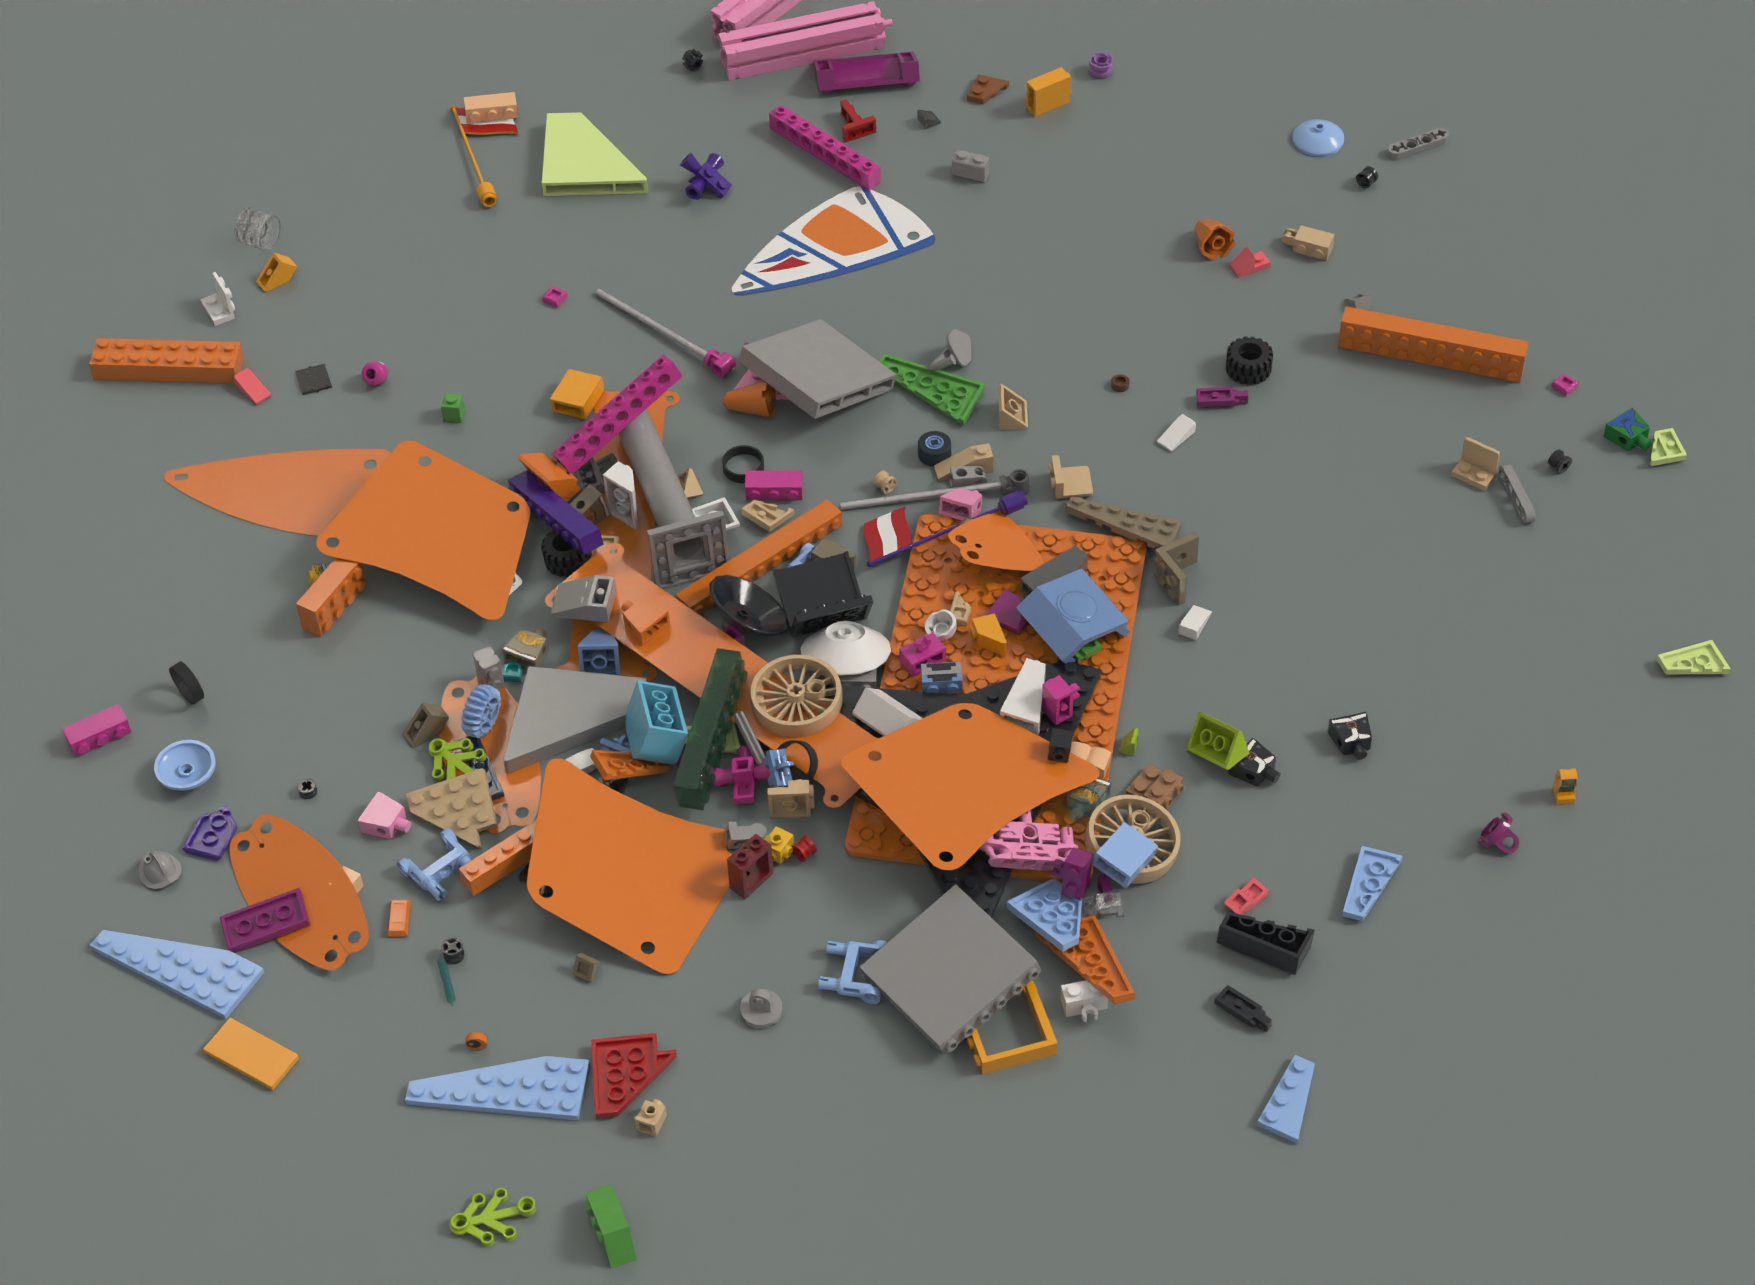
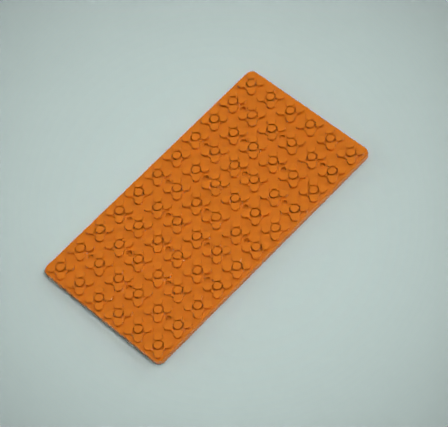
M924 514L918 519L913 543L963 521L948 516ZM1017 524L1033 543L1044 563L1075 545L1081 551L1083 550L1088 556L1086 573L1129 620L1126 627L1131 632L1126 637L1114 631L1096 639L1102 645V651L1087 659H1082L1079 663L1102 670V676L1090 703L1084 711L1072 742L1085 743L1091 747H1100L1111 752V760L1105 777L1102 780L1108 782L1147 544L1145 541H1134L1127 537ZM949 532L911 549L890 641L891 653L885 663L880 688L922 692L921 673L914 677L908 673L900 663L899 649L906 644L914 642L915 639H920L925 634L928 635L925 630L927 618L932 613L942 609L950 611L956 591L971 606V614L967 626L957 625L954 635L946 641H941L946 647V661L942 663L961 662L963 693L949 695L962 696L1018 676L1027 658L1040 661L1046 665L1061 661L1030 623L1027 624L1020 635L1001 627L1007 642V655L1005 656L979 647L976 640L972 639L970 635L972 619L985 616L1004 590L1026 598L1020 591V578L1031 571L1008 570L970 563L962 557L959 547L948 538ZM961 535L955 536L958 542L966 543L965 537ZM980 544L975 545L978 548L982 547ZM973 551L967 552L970 558H979L977 553ZM1094 781L1082 786L1099 794L1100 797L1094 804L1076 796L1070 797V791L1045 801L1035 823L1058 824L1059 832L1063 827H1067V832H1069L1068 828L1071 827L1073 829L1074 844L1079 847L1078 849L1087 851L1085 831L1089 818L1096 807L1105 801L1107 792L1106 786ZM855 796L845 839V851L848 855L926 866L916 846L884 811ZM1098 819L1096 821V823L1101 824L1102 822L1101 819ZM1094 830V835L1100 834V832ZM1092 865V868H1091L1090 883H1091L1092 877H1093V871H1094V866H1093V865ZM1013 869L1010 875L1012 878L1042 882L1055 878L1060 883H1062L1063 876L1055 877L1051 875L1053 870Z

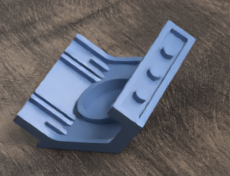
M1082 568L1036 587L1016 607L1064 663L1075 662L1076 660L1073 656L1085 644L1114 631H1117L1124 637L1131 632L1126 627L1129 620Z

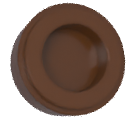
M1121 374L1113 376L1111 388L1116 392L1128 390L1129 378Z

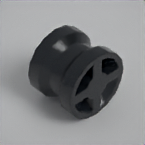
M1371 166L1365 167L1356 176L1357 183L1363 188H1369L1372 183L1378 180V173Z
M1560 449L1554 451L1548 459V464L1555 467L1558 473L1565 472L1572 463V458L1565 456L1564 452Z
M451 937L442 943L443 957L447 963L458 964L464 959L465 953L460 939Z

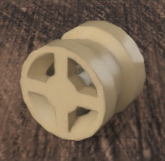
M884 470L880 471L873 481V485L876 488H881L884 494L892 492L897 484V479L889 476L888 472Z

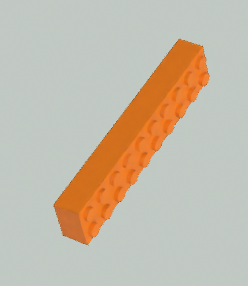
M1346 306L1341 320L1338 347L1520 383L1529 342Z

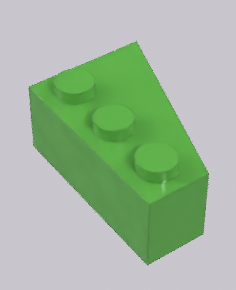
M612 1185L586 1192L588 1202L584 1203L587 1215H592L590 1221L593 1230L597 1229L595 1232L598 1242L603 1245L610 1267L614 1268L637 1260L630 1228Z

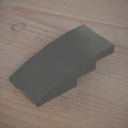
M613 453L598 461H595L593 457L590 458L573 474L578 480L576 484L580 487V490L567 503L570 504L589 484L600 493L605 492L603 474L617 463Z

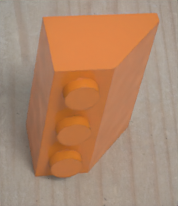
M542 452L519 454L517 456L530 473L566 502L580 490V487L576 484L578 482L577 478L572 473L567 474L568 471L561 464L557 466V461L551 455L547 457Z

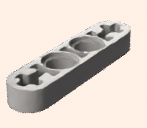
M1437 128L1393 143L1388 147L1387 156L1392 160H1400L1444 145L1448 142L1449 132L1444 128Z
M1512 465L1499 466L1500 479L1522 522H1534L1536 518L1535 510Z

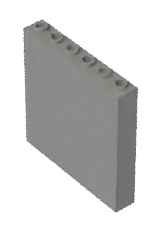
M822 319L742 346L739 359L740 363L814 419L893 390L897 375Z
M956 884L860 966L864 977L874 987L881 990L882 995L944 1056L954 1051L961 1041L973 1034L974 1029L987 1022L992 1014L998 1009L1003 1008L1008 1000L1014 995L1019 994L1024 986L1030 981L1035 980L1039 973L1042 972L1038 961Z

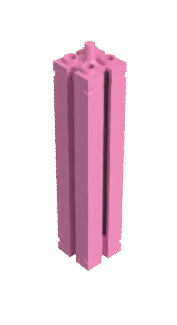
M723 0L717 7L710 10L711 21L715 23L712 25V37L719 40V33H728L733 30L772 23L802 0Z
M873 1L867 4H858L733 30L728 33H719L720 59L730 81L736 78H745L811 64L816 60L835 59L884 48L886 35L883 28L892 26L893 22L892 19L885 20L881 18L880 8H877Z

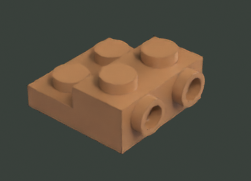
M1148 764L1126 789V795L1142 796L1168 809L1173 802V798L1182 793L1184 778L1167 768L1163 772Z

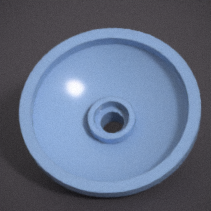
M1312 119L1299 124L1294 129L1292 141L1294 146L1306 155L1325 157L1337 153L1343 147L1344 133L1336 124L1330 121Z
M182 740L170 744L159 753L154 763V772L157 780L166 788L177 791L190 790L204 784L212 776L216 767V759L212 749L205 743L197 740Z

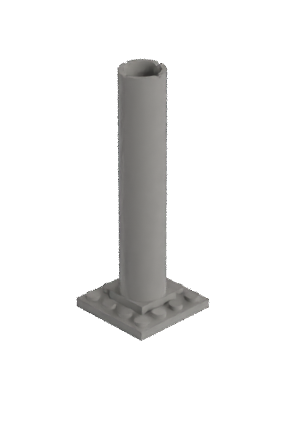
M648 409L644 410L618 435L658 525V528L647 530L654 583L664 590L697 581L728 562L730 558L723 511L695 517Z

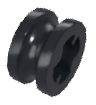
M303 779L299 782L298 791L302 798L311 799L316 796L317 787L314 780Z

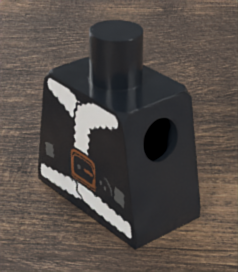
M1362 712L1329 719L1328 734L1343 755L1354 753L1357 760L1366 758V751L1370 749L1372 741L1367 713Z
M1251 738L1247 743L1249 754L1230 768L1228 774L1254 786H1259L1265 779L1276 783L1281 773L1275 770V755L1256 739Z

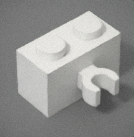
M1087 980L1061 985L1060 1000L1066 1017L1081 1014L1083 1022H1087V1014H1092L1094 1019L1097 1020L1098 1011L1108 1009V998Z

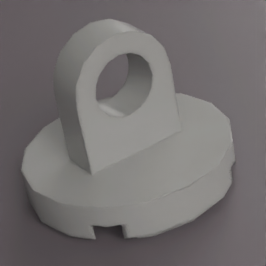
M767 989L752 990L744 996L740 1003L741 1017L748 1026L755 1029L769 1028L770 1025L779 1022L783 1014V1004L780 997L775 992Z

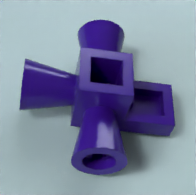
M691 152L682 160L680 166L693 173L688 181L691 184L685 188L688 197L698 200L706 188H710L719 198H723L732 184L717 172L724 165L721 156L711 153L702 166Z

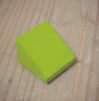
M1134 728L1123 737L1119 749L1120 754L1130 756L1135 754L1139 737L1138 728Z

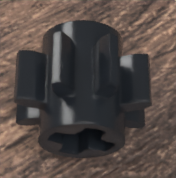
M695 49L688 50L683 55L682 59L685 61L683 65L691 71L693 69L697 70L702 66L703 60L701 57L703 55Z

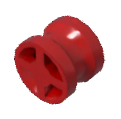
M807 836L801 837L799 843H794L791 846L793 847V855L801 862H805L810 854L813 855L817 852L816 845Z

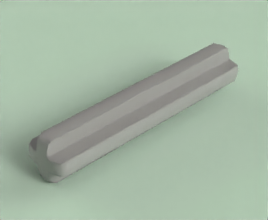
M744 712L735 713L733 716L757 766L763 765V758L766 756Z

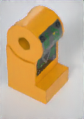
M1575 768L1557 770L1552 788L1556 805L1575 804V789L1578 784Z

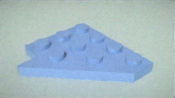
M1055 878L1007 901L1006 908L1062 952L1079 944L1082 899L1080 901L1061 895L1062 883Z

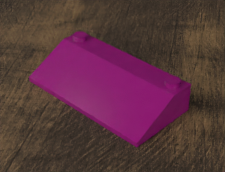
M913 51L813 61L817 88L822 93H830L832 90L899 83L914 85L916 82H920L919 62Z

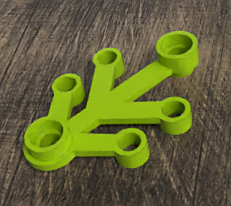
M468 738L451 743H446L442 739H434L429 744V753L434 757L432 776L438 782L444 780L446 774L442 769L443 758L448 761V780L456 777V768L464 774L475 771L463 761L475 759L477 762H483L486 760L487 754L481 748L471 751L473 743ZM462 749L465 753L452 754L449 751Z
M497 1188L494 1191L493 1198L482 1213L473 1216L477 1209H481L486 1205L485 1196L482 1193H476L473 1195L472 1202L464 1213H457L451 1218L449 1227L452 1233L456 1235L468 1233L481 1240V1244L484 1247H491L494 1244V1235L492 1232H484L475 1227L476 1225L483 1224L499 1232L506 1241L511 1242L517 1237L516 1229L513 1226H506L497 1220L517 1215L530 1217L536 1212V1203L532 1197L525 1196L518 1201L517 1206L495 1211L500 1203L508 1200L507 1190L505 1188ZM501 1193L505 1194L503 1197H497ZM477 1199H482V1202L476 1203L475 1201ZM461 1223L465 1224L461 1227H457ZM508 1232H513L510 1236L506 1235ZM487 1237L491 1238L489 1241H484Z

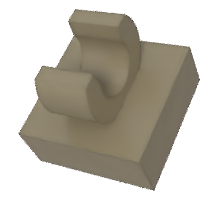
M579 953L576 955L572 974L591 982L595 979L600 961Z

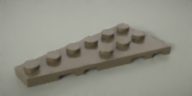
M1071 497L1065 511L1083 520L1092 519L1100 527L1104 525L1109 526L1112 532L1131 540L1145 541L1147 546L1155 548V546L1162 547L1175 541L1182 525V521H1177L1174 518L1141 513L1134 509H1123L1116 505H1105L1098 501H1087L1080 497Z

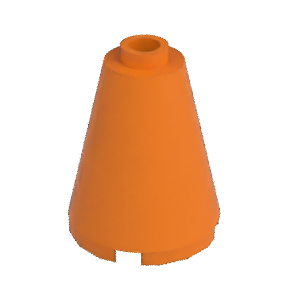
M761 381L727 391L726 395L723 396V405L731 411L773 417L776 406H772L773 400H776L775 388L767 382Z

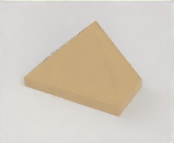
M691 468L677 476L688 500L703 494Z

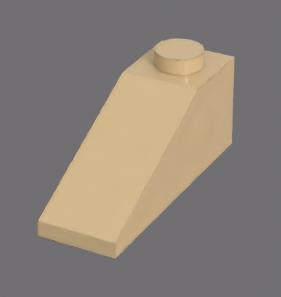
M990 444L970 446L934 465L938 481L949 480L950 467L981 466L985 473L993 472V454Z

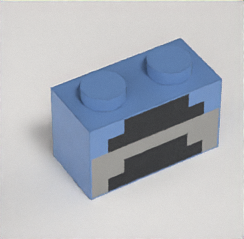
M961 662L921 664L922 692L938 694L963 693Z

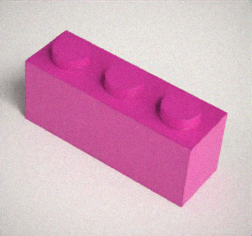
M746 471V500H803V471Z
M119 704L62 728L66 741L75 757L131 733L128 720Z

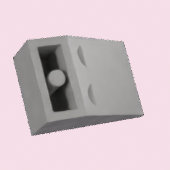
M593 575L559 583L550 613L551 617L609 622L617 593L615 578Z

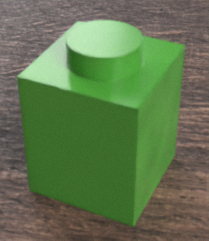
M444 394L441 404L443 422L462 423L465 413L462 394Z

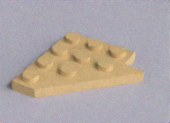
M483 768L406 793L409 809L413 815L442 830L449 828L457 838L478 849L482 848L479 832L498 826L486 772Z

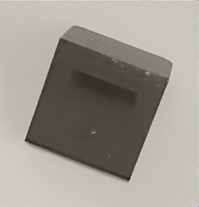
M917 110V119L925 129L941 123L932 111Z

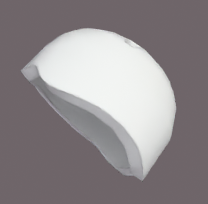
M945 609L932 613L925 622L926 633L930 634L933 632L940 641L950 639L957 629L955 616Z

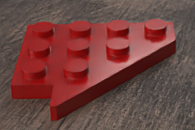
M656 1033L591 1039L596 1119L618 1117L677 1057L676 1050L658 1051Z

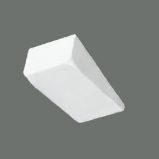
M1181 414L1157 440V443L1172 452L1195 433L1196 422Z
M1193 605L1181 621L1178 634L1197 640L1212 611Z

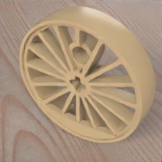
M788 655L769 662L759 670L751 685L750 699L756 719L766 729L782 736L803 737L825 729L836 719L842 707L843 694L839 676L828 663L813 656ZM802 669L799 683H795L792 670ZM807 670L814 671L815 673L803 684ZM789 671L792 684L789 685L779 672ZM773 675L776 676L785 688L768 679ZM820 675L826 677L824 680H819L818 678ZM829 684L834 686V688L825 689ZM763 685H766L775 691L763 690ZM835 695L834 699L825 698V696ZM819 705H825V706H829V707H828L827 709H825V708H823V707H821V706H819ZM797 708L800 721L793 722V718ZM801 708L810 719L803 720ZM810 709L820 713V715L815 716ZM791 710L788 721L782 720ZM781 711L776 718L772 717V715Z
M1137 795L1114 796L1099 804L1090 816L1085 831V846L1087 852L1093 853L1092 862L1096 852L1101 848L1098 843H1105L1125 822L1118 809H1126L1128 825L1134 827L1145 837L1153 840L1158 846L1172 848V852L1157 848L1155 855L1166 860L1162 862L1154 856L1150 862L1155 866L1150 867L1148 864L1131 883H1148L1164 876L1177 858L1181 841L1178 825L1172 815L1157 802ZM1111 811L1118 824L1107 816L1106 813ZM1098 819H1101L1110 828L1096 823V821ZM1158 822L1164 827L1162 829L1146 833ZM1094 830L1106 834L1108 836L1094 835ZM1165 834H1168L1170 837V840L1152 839Z

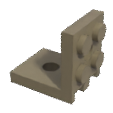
M1196 532L1155 549L1158 558L1154 560V565L1157 568L1154 576L1158 584L1165 588L1170 599L1174 600L1178 606L1185 603L1187 576L1181 569L1197 563L1199 536Z

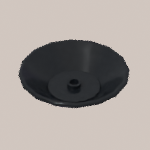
M731 575L716 576L709 583L710 595L724 621L741 633L774 636L783 634L788 628V621L782 606L771 594L758 585L741 577Z

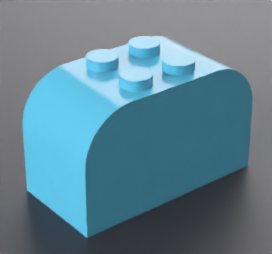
M637 680L627 708L625 721L626 733L634 759L671 765L677 763L687 739L688 731L676 687Z

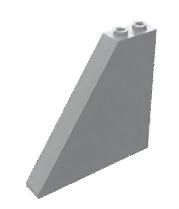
M528 666L503 760L505 773L514 772L626 728L627 708L637 680L646 682V678Z

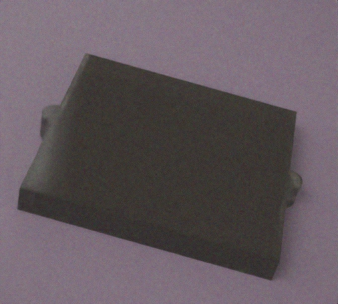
M325 364L309 366L308 368L295 371L302 395L318 393L321 390L332 388Z

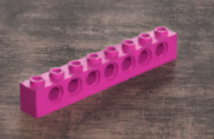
M779 105L769 113L771 130L867 190H871L881 183L879 165L782 105Z
M664 354L552 452L557 462L568 473L574 474L683 377L674 362Z

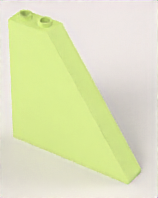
M581 112L547 113L542 173L543 196L648 193L647 178Z

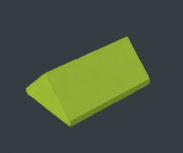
M1199 711L1186 750L1229 770L1249 754L1242 731Z

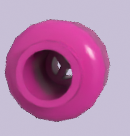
M379 361L365 364L361 372L363 380L371 386L380 385L388 378L386 365Z

